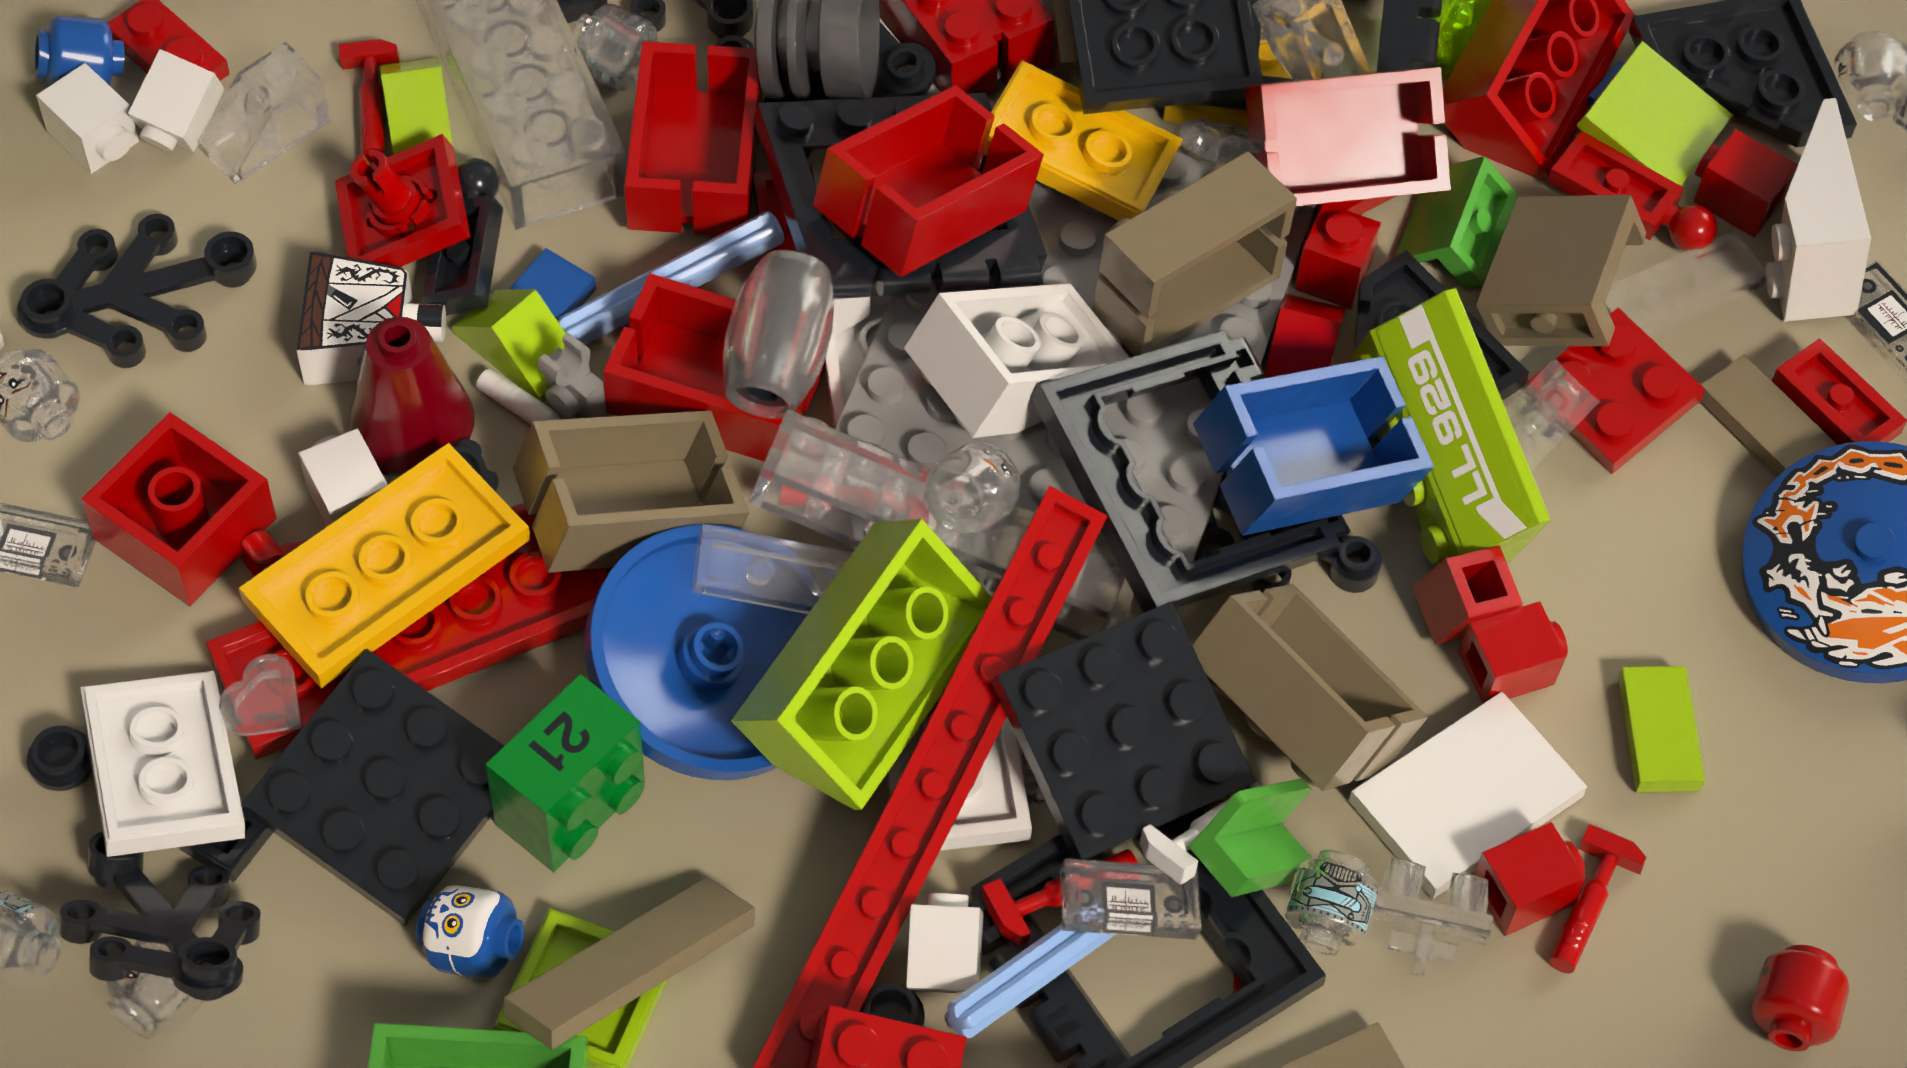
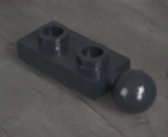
M469 158L457 165L471 237L432 253L429 258L421 304L445 305L446 316L483 309L488 306L504 208L495 198L500 186L498 172L490 162L481 158Z

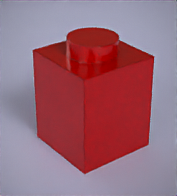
M1736 129L1721 148L1714 144L1711 145L1699 162L1695 176L1699 177L1701 182L1693 202L1707 208L1714 215L1755 238L1783 202L1798 164Z
M1323 203L1303 247L1295 290L1351 310L1358 295L1361 279L1366 277L1371 266L1381 222L1328 203Z
M1500 546L1445 558L1412 586L1435 645L1464 638L1469 623L1515 610L1523 605Z
M1541 601L1469 623L1458 653L1482 704H1484L1500 692H1503L1511 699L1553 686L1567 657L1568 646L1562 628L1556 621L1550 622Z
M1550 822L1482 852L1472 878V883L1504 936H1507L1574 906L1586 879L1585 866L1576 846L1569 840L1564 841L1554 824Z

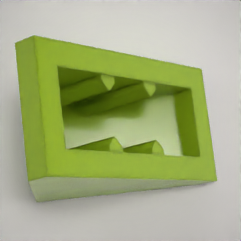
M439 57L380 65L393 155L441 134L453 146Z
M536 289L495 290L489 295L487 308L470 311L452 326L453 334L518 387L543 402L546 400L545 392L547 391L544 374L538 369V361L543 354L549 357L558 348L563 350V336L566 333Z

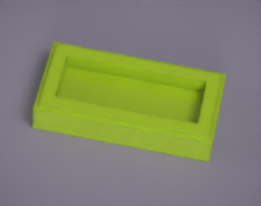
M1686 666L1622 667L1618 681L1636 793L1701 791L1705 783V776Z

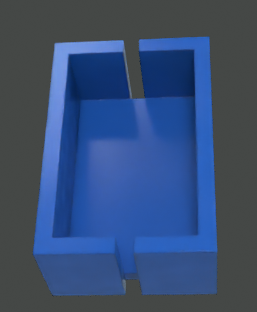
M1384 356L1224 386L1193 422L1214 473L1226 472L1227 474L1220 487L1242 536L1399 503L1435 467L1412 417L1400 419L1373 449L1370 445V442L1406 407Z

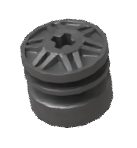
M759 0L754 24V48L759 80L767 98H783L787 95L791 85L792 93L797 99H806L811 94L817 72H820L824 92L829 99L871 98L876 84L879 64V0Z

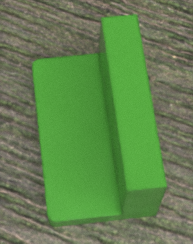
M1485 156L1449 165L1451 190L1419 193L1395 257L1407 250L1419 263L1438 259L1464 289L1484 285L1518 196L1516 191Z
M1300 778L1240 790L1229 799L1189 848L1231 897L1296 882L1299 869L1302 867H1313L1316 862L1282 823L1312 788ZM1304 868V869H1303V872H1302V875H1301L1300 880L1302 879V876H1303L1304 871H1305L1306 869H1311V868Z

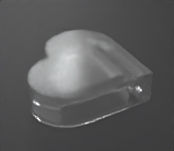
M265 654L256 657L248 663L243 672V680L232 683L220 696L219 709L224 725L231 732L240 736H252L302 728L297 682L292 665L284 657L276 654Z

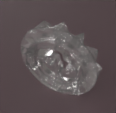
M1199 118L1183 122L1178 137L1183 139L1180 146L1186 150L1188 156L1210 167L1218 163L1226 164L1247 151L1250 153L1262 151V141L1250 140L1249 129L1242 128L1239 124L1225 123L1220 119L1210 121L1205 118Z

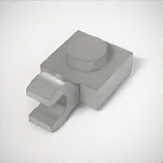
M567 333L563 336V350L558 348L549 357L543 354L538 361V369L544 374L546 381V399L552 408L565 419H573L574 417H610L611 414L606 412L604 382L590 372V349L570 333Z

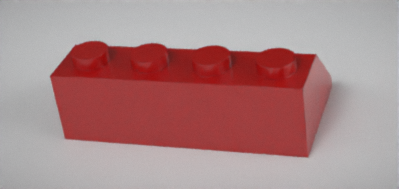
M1491 0L1443 87L1445 125L1464 149L1485 156L1488 159L1537 179H1548L1551 168L1565 152L1577 129V123L1581 120L1589 106L1587 102L1589 94L1605 76L1629 30L1633 16L1636 15L1625 0Z

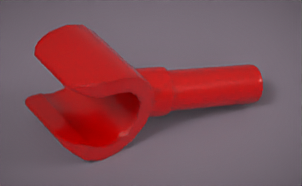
M259 530L249 534L242 540L241 546L246 554L242 555L241 559L250 572L256 576L307 540L295 543L288 542L278 546L269 532Z

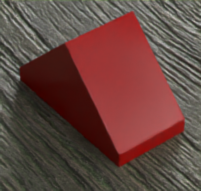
M1286 294L1280 307L1264 372L1265 378L1331 366L1346 308Z

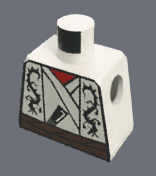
M310 252L297 343V355L304 385L358 380L368 334L374 326L388 318L408 317L415 319L427 328L435 342H444L446 333L445 305L413 304L409 272L402 267L320 252Z

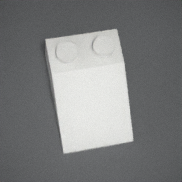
M1836 98L1823 100L1785 197L1781 224H1773L1772 249L1775 262H1768L1766 265V285L1770 299L1779 298L1784 322L1857 315L1871 235Z
M1070 283L939 293L904 347L921 370L923 378L935 388L954 413L958 424L972 438L1018 433L1042 422L1043 420L1030 398L1039 384L1130 358Z

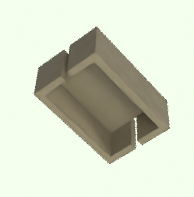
M1249 151L1226 164L1218 163L1214 165L1201 179L1180 191H1169L1153 207L1132 219L1123 218L1108 230L1103 239L1099 267L1100 274L1097 278L1093 305L1094 314L1134 356L1167 346L1280 277L1287 241L1284 237L1290 233L1297 197Z
M711 410L533 421L513 466L528 515L537 514L532 527L548 573L612 568L632 548L657 533L672 528L700 524L722 525L742 529L749 515V510L733 467H723L728 454Z
M1294 584L1265 589L1263 593L1257 590L1230 595L1192 645L1212 689L1228 696L1246 714L1245 719L1249 727L1264 739L1273 741L1291 759L1293 771L1303 781L1318 787L1321 791L1348 784L1353 779L1359 781L1373 777L1390 766L1428 718Z

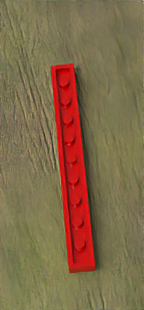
M1049 485L752 1068H809L819 1018L828 1006L833 1005L860 1011L911 909V904L914 903L1007 718L991 680L999 674L1037 658L1108 515Z

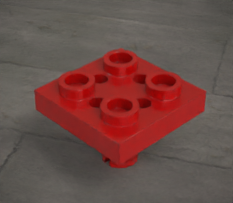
M443 134L387 158L379 150H369V157L374 164H370L362 153L353 161L350 167V174L335 180L347 258L402 267L471 237L454 148ZM410 231H413L412 234H410V235L404 237V236H405L406 234H408Z

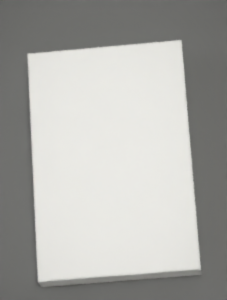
M215 671L80 687L81 704L107 857L245 838V822Z
M1500 692L1352 790L1349 802L1427 894L1434 899L1474 872L1482 852L1540 827L1581 799L1585 794L1587 786L1503 692Z

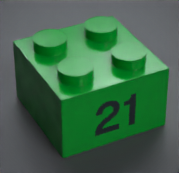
M582 674L578 675L485 764L495 825L553 873L568 858L575 860L586 853L596 840L598 829L615 812L618 814L627 812L640 798L645 784L640 721Z

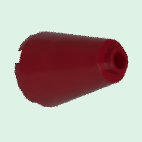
M392 317L378 323L368 334L349 415V431L358 428L382 474L388 476L387 470L396 473H406L449 443L452 447H457L460 441L470 439L475 426V413L469 395L427 328L412 318Z

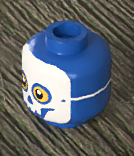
M459 884L445 887L435 898H430L424 904L417 921L416 936L419 948L424 951L429 964L436 970L470 978L489 979L497 976L506 967L509 960H514L519 955L524 942V925L520 919H517V912L512 900L504 893Z

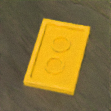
M1021 60L991 112L995 115L984 155H988L995 128L1005 123L1044 154L1036 178L1037 181L1119 221L1123 218L1132 219L1147 210L1183 139L1125 110L1083 114L1078 87Z

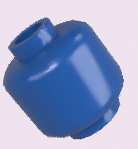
M56 16L49 21L46 30H37L34 59L36 77L45 78L47 87L83 63H86L109 86L111 76L123 75L124 42L113 40L111 28L105 20L100 18Z

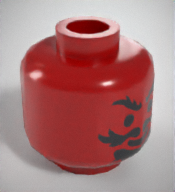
M1802 944L1789 946L1785 951H1780L1767 957L1761 968L1751 1003L1753 1020L1768 1034V1038L1773 1044L1785 1050L1805 1051L1809 1046H1819L1833 1040L1841 1025L1849 994L1848 978L1838 967L1834 957L1826 951Z

